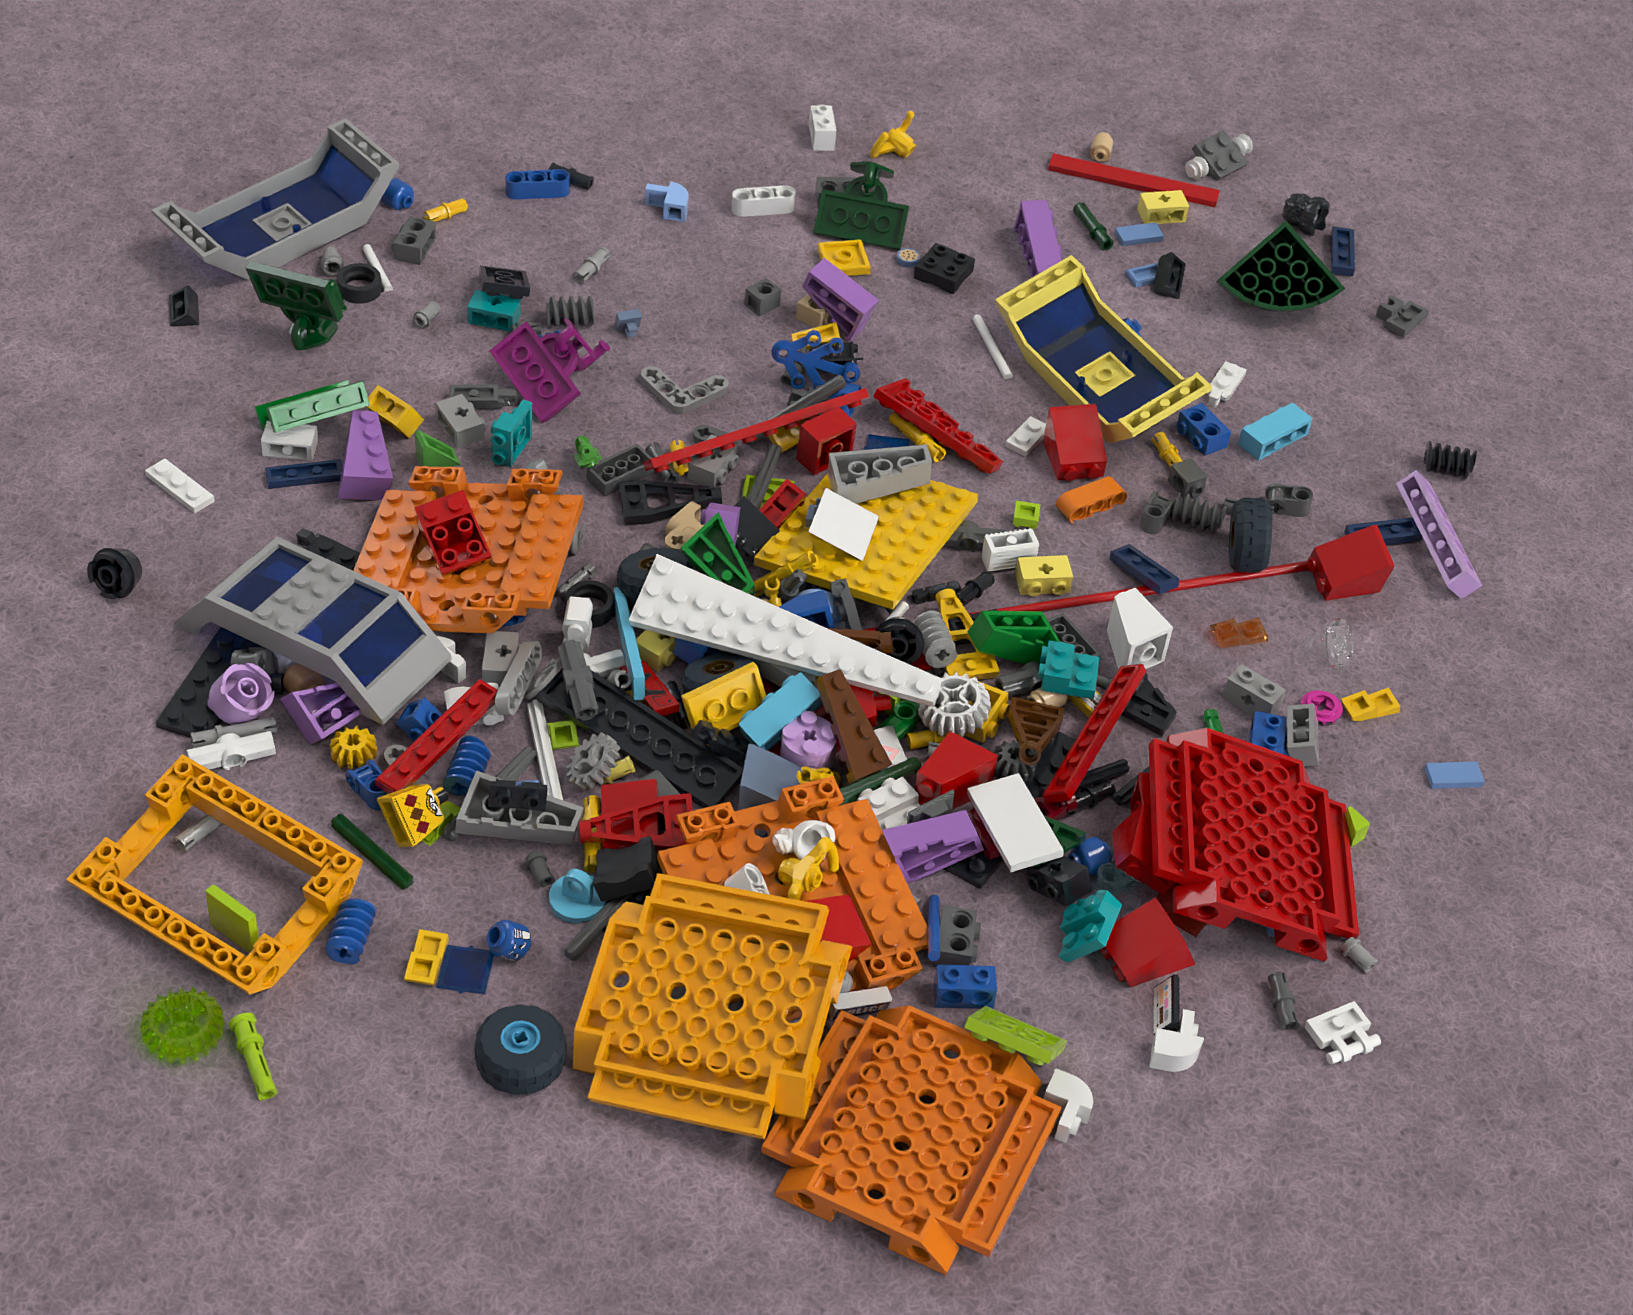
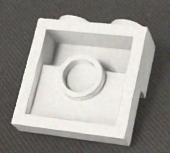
M903 777L897 780L888 778L882 783L880 788L874 791L870 788L865 789L857 800L868 799L882 830L906 825L908 812L921 806L918 803L919 794Z

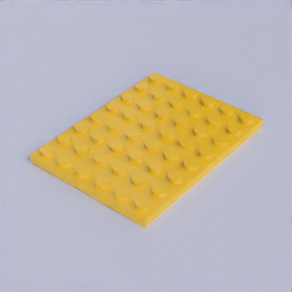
M827 474L806 497L805 504L802 507L799 506L792 513V516L779 528L780 532L772 536L756 554L754 565L774 571L785 565L787 560L791 558L796 559L811 550L814 552L811 556L816 554L818 558V565L803 572L806 573L805 582L831 590V582L846 578L850 594L853 597L894 609L977 504L978 494L966 489L946 485L943 482L930 480V483L857 503L862 508L879 516L862 561L808 532L810 528L805 527L810 504L816 505V499L822 498L825 488L832 491Z

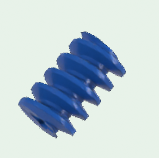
M471 735L460 739L442 783L443 788L447 792L458 796L467 795L476 771L485 773L488 761L491 758V752L480 739Z
M357 898L345 900L340 904L335 922L332 925V931L325 946L327 955L333 961L352 965L360 961L359 956L363 954L364 945L370 933V927L373 925V918L376 916L377 910L374 905Z

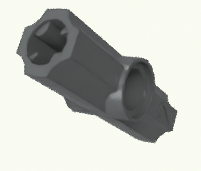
M964 520L944 546H954L958 551L963 549L975 552L977 549H983L986 534L1005 533L1006 530L981 528L974 521Z
M573 639L564 641L563 644L558 646V655L563 668L562 676L566 693L570 695L575 718L582 719L583 721L592 719L599 712L596 696L593 691L594 682L590 666L586 665L580 642Z
M1029 662L1020 671L996 676L994 681L995 687L1008 692V697L1024 693L1031 694L1032 691L1042 687V680L1037 679L1039 662Z

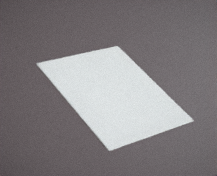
M825 488L808 532L863 561L879 516Z

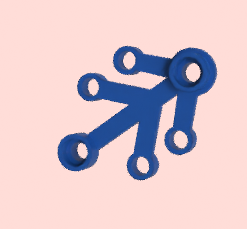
M816 330L809 331L806 336L793 342L779 340L772 346L771 354L773 359L785 365L791 377V385L795 389L804 387L805 378L802 374L798 373L794 361L803 364L813 383V389L825 384L821 380L816 368L841 375L847 383H854L860 377L859 367L854 362H847L842 366L821 359V357L827 354H839L843 351L844 345L840 338H832L829 343L806 354L798 350L807 345L815 347L821 343V335ZM812 335L818 337L816 341H811L809 338ZM834 343L841 344V346L837 349H834L832 347ZM782 349L788 351L784 356L779 354V351ZM849 371L855 373L853 377L846 376ZM796 378L802 380L800 384H795L793 381Z

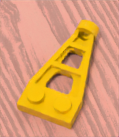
M944 589L938 592L935 599L939 607V613L942 615L948 630V620L957 617L962 620L965 627L964 630H949L952 640L957 641L958 639L966 638L974 646L967 633L974 621L957 598L953 589ZM976 647V652L958 654L950 665L943 667L949 676H953L955 672L959 676L967 673L969 678L976 677L977 680L995 678L1000 672L995 657L979 652Z

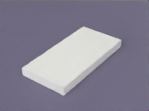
M1019 773L967 788V795L1010 872L1063 857L1064 850Z

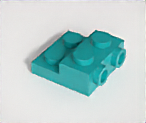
M522 400L519 406L512 410L511 414L503 411L498 420L493 421L490 433L493 434L491 436V452H493L491 460L495 464L512 467L531 440L532 402Z
M1049 641L1048 647L1043 646L1040 662H1045V664L1040 663L1037 678L1042 680L1041 690L1094 699L1099 657L1074 653L1075 645L1064 642Z
M1098 890L1096 895L1093 894L1086 899H1079L1076 904L1073 903L1065 909L1060 929L1066 936L1062 941L1063 947L1058 956L1063 961L1069 963L1106 946L1122 907V904L1110 892Z

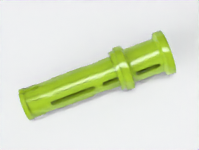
M249 1012L238 1014L228 1024L230 1030L235 1033L237 1051L244 1055L257 1097L260 1101L275 1097L278 1091L262 1051L264 1040L258 1034L255 1027L256 1017L253 1013Z

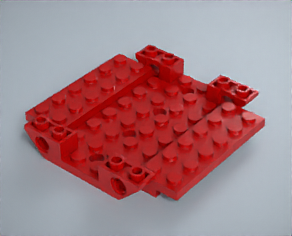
M1209 728L1169 735L1167 742L1156 738L1152 739L1148 747L1153 875L1183 884L1173 889L1174 913L1223 929L1236 917L1274 929L1275 946L1324 962L1328 959L1324 931L1346 939L1351 937L1356 939L1359 936L1349 831L1345 817L1346 804L1329 799L1327 789L1312 785L1303 761Z

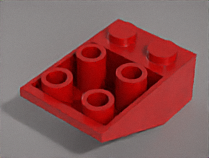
M464 490L414 507L416 522L442 576L492 558Z

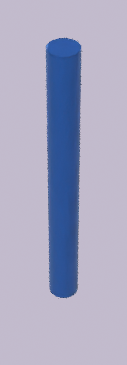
M935 894L929 897L928 958L931 961H937L940 958V898Z

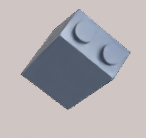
M748 744L740 785L738 810L778 801L783 788L801 784L796 776L798 770L802 771L801 766L754 744Z

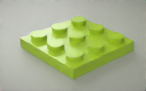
M988 1006L970 1015L964 1027L971 1031V1036L982 1041H988V1038L999 1043V1048L1010 1053H1015L1016 1050L1027 1055V1060L1038 1065H1043L1044 1062L1049 1064L1063 1052L1067 1043L1065 1039Z

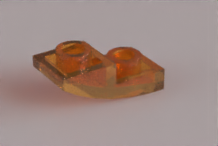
M1259 617L1236 623L1235 619L1232 618L1210 625V630L1219 647L1228 648L1268 642V634Z

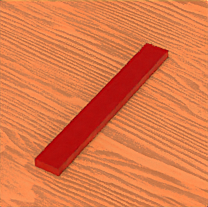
M1053 153L1048 167V171L1147 193L1182 190L1186 201L1215 208L1220 192L1218 189Z
M1143 664L1120 666L1045 790L1043 797L1046 803L1071 800L1145 675L1146 669Z

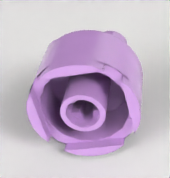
M246 663L245 665L234 664L211 686L208 706L221 720L231 725L256 720L273 701L274 691L272 692L270 686L272 681L268 674L257 665Z
M812 711L803 712L800 717H797L783 728L780 756L801 767L806 766L816 769L824 767L830 769L833 765L837 736H833L830 727L832 724Z

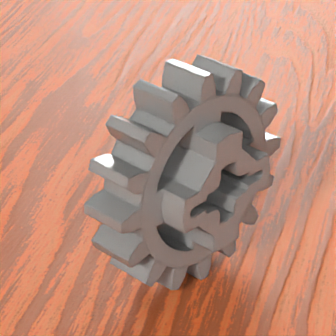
M600 733L598 737L593 734L590 741L584 739L583 746L576 747L574 752L576 754L569 757L572 763L566 766V769L569 770L566 777L570 779L569 781L578 789L581 788L583 791L588 787L594 789L597 782L603 784V778L611 776L612 770L610 769L617 767L614 761L620 758L618 753L620 746L616 744L617 742L604 733Z

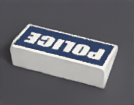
M887 986L839 994L837 1004H830V1020L836 1019L841 1010L854 1016L889 1009L892 997Z

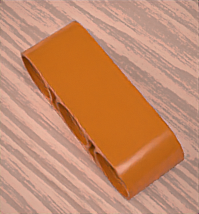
M1109 476L1063 493L1057 499L1056 507L1070 523H1074V520L1093 516L1095 512H1104L1114 508V505H1122L1126 501L1128 494L1113 477Z

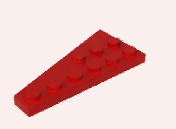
M907 378L876 389L873 397L879 400L881 406L894 410L902 420L914 423L918 426L919 431L924 434L929 433L937 439L940 445L952 448L960 458L970 460L976 464L977 469L981 472L991 474L1000 469L1004 461L985 445L973 442L974 436L969 431L963 432L959 430V423L936 403L926 401L924 399L925 394L920 389L913 390L909 387L911 382Z

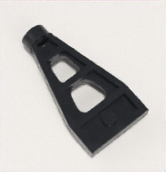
M645 480L619 482V494L625 524L652 522L674 516L692 501L699 504L701 508L708 507L710 503L722 504L721 487L710 488V486ZM652 493L663 494L668 497L669 502L664 506L652 508L648 506L646 496ZM674 495H693V500L676 503Z

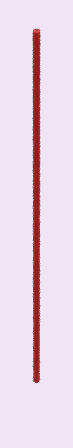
M1307 561L1270 566L1261 572L1249 573L1238 571L1180 580L1177 588L1167 592L1302 572L1309 569ZM1148 586L1134 587L1143 596L1158 594ZM1133 588L998 608L996 610L1045 612L1114 601V597L1119 593ZM877 627L862 630L875 631Z

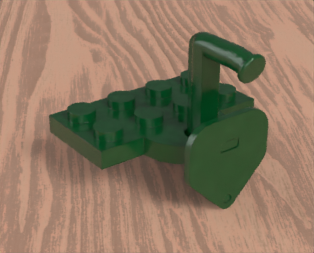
M871 161L851 162L850 169L864 174V176L853 179L847 185L844 193L822 189L813 233L844 240H862V243L901 250L910 207L909 205L888 202V193L885 185L879 180L880 177L894 178V171Z
M252 261L245 267L259 301L264 304L280 307L283 314L293 322L289 328V333L296 350H307L330 341L338 330L337 322L344 316L342 312L347 310L335 280L320 279Z

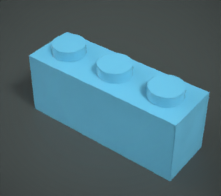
M1292 402L1285 407H1280L1270 415L1263 416L1260 420L1246 425L1241 430L1238 445L1259 461L1306 436L1309 433L1313 418Z
M801 672L796 676L788 677L782 683V688L776 693H769L763 698L758 708L754 711L749 710L741 717V722L738 723L741 733L751 744L768 751L781 740L782 731L786 725L800 717L803 712H815L823 705L820 692Z

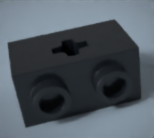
M1065 856L1050 860L1038 867L1030 866L1026 868L1027 882L1033 891L1065 906L1071 905L1092 892L1088 867Z

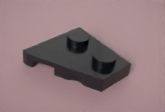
M1145 673L1124 708L1122 715L1163 736L1176 718L1177 711L1170 702L1164 699V695L1159 688H1154L1148 680V674Z

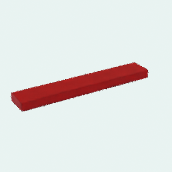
M479 679L375 779L376 786L389 794L412 786L495 704L498 689Z

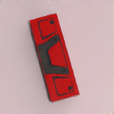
M641 661L645 677V697L641 702L662 716L679 712L678 701L647 663ZM626 665L620 667V670L628 673Z

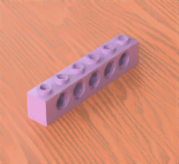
M1415 470L1396 484L1447 587L1459 598H1464L1480 588L1482 584L1431 484Z

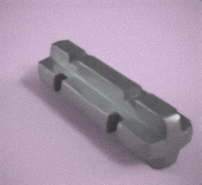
M586 563L565 581L566 583L557 588V595L565 600L566 592L570 586L577 582L588 580V578L592 579L597 575V567L591 563Z

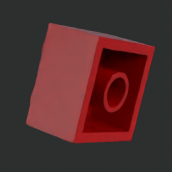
M839 406L824 412L814 419L805 421L800 425L796 460L814 476L827 470L829 453L853 451L857 423Z

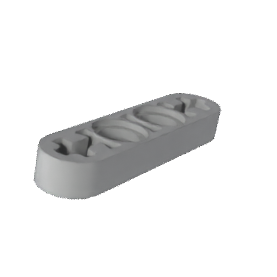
M524 641L521 644L495 697V708L498 715H514L542 659V649L538 641Z

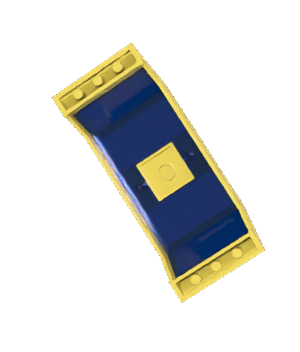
M1072 255L995 299L996 305L1025 360L1070 406L1096 404L1102 436L1108 444L1135 437L1212 390V385L1198 372L1187 378L1180 375L1099 298L1085 272V267Z

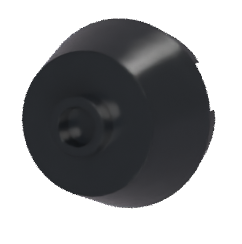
M103 548L95 554L93 561L88 563L87 575L90 583L94 581L97 588L102 591L99 593L102 597L107 599L124 598L132 592L140 581L142 566L138 557L128 549Z
M899 616L892 617L875 629V631H880V633L891 632L893 653L886 655L911 665L922 654L924 637L921 630L911 620Z

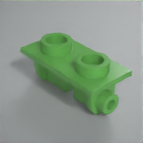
M578 436L575 439V447L578 453L573 456L578 466L588 468L598 464V460L602 459V456L597 447L593 448L586 436Z

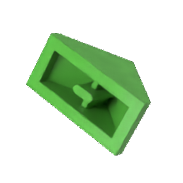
M417 430L415 433L416 458L420 466L453 467L461 464L452 447Z

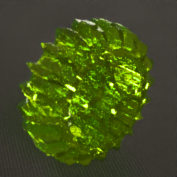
M181 986L179 992L173 993L168 989L167 996L164 997L157 994L156 1002H148L147 1011L142 1012V1021L140 1022L142 1042L147 1046L150 1054L156 1053L159 1061L167 1056L168 1062L172 1064L176 1058H180V1062L184 1065L186 1057L191 1056L197 1062L198 1053L201 1052L202 1055L208 1057L209 1048L217 1049L218 1040L222 1039L225 1020L222 1017L223 1010L220 1005H217L215 997H209L205 990L197 993V990L193 987L189 992H185ZM200 1015L206 1019L204 1026L199 1024L198 1017ZM161 1023L166 1025L167 1032L165 1034L158 1030Z

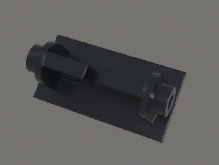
M496 778V781H490L488 807L545 811L548 792L547 785H542V782H521V786H518L516 781L499 780Z

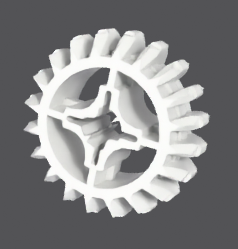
M945 672L943 678H941L942 686L936 703L940 705L938 709L935 706L932 707L918 703V714L924 726H929L931 732L939 730L941 737L950 731L960 734L962 737L965 732L973 734L975 728H982L983 722L987 721L988 713L991 709L990 695L985 690L984 683H978L976 677L969 679L967 673L959 676L957 672L953 676H949Z

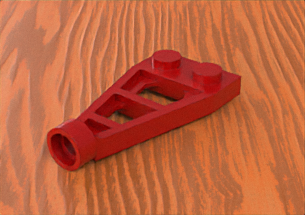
M691 793L660 796L590 818V820L579 821L581 843L600 842L632 846L638 843L641 838L651 836L654 846L660 851L690 844L686 842L676 816L693 811ZM655 813H660L664 816L665 832L662 835L645 834L641 831L639 824L643 817ZM624 819L633 820V834H614L611 831L613 822ZM596 827L597 831L592 832L591 829Z

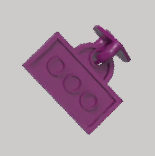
M567 317L564 321L568 327L560 333L546 334L541 338L526 321L489 350L523 398L532 402V410L542 423L551 419L581 395V392L569 378V375L573 371L586 369L606 351H610L609 345L603 340H599V344L592 349ZM584 346L589 353L581 358L578 350Z

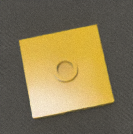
M862 240L818 243L817 250L820 260L827 259L847 276L870 274L871 267Z

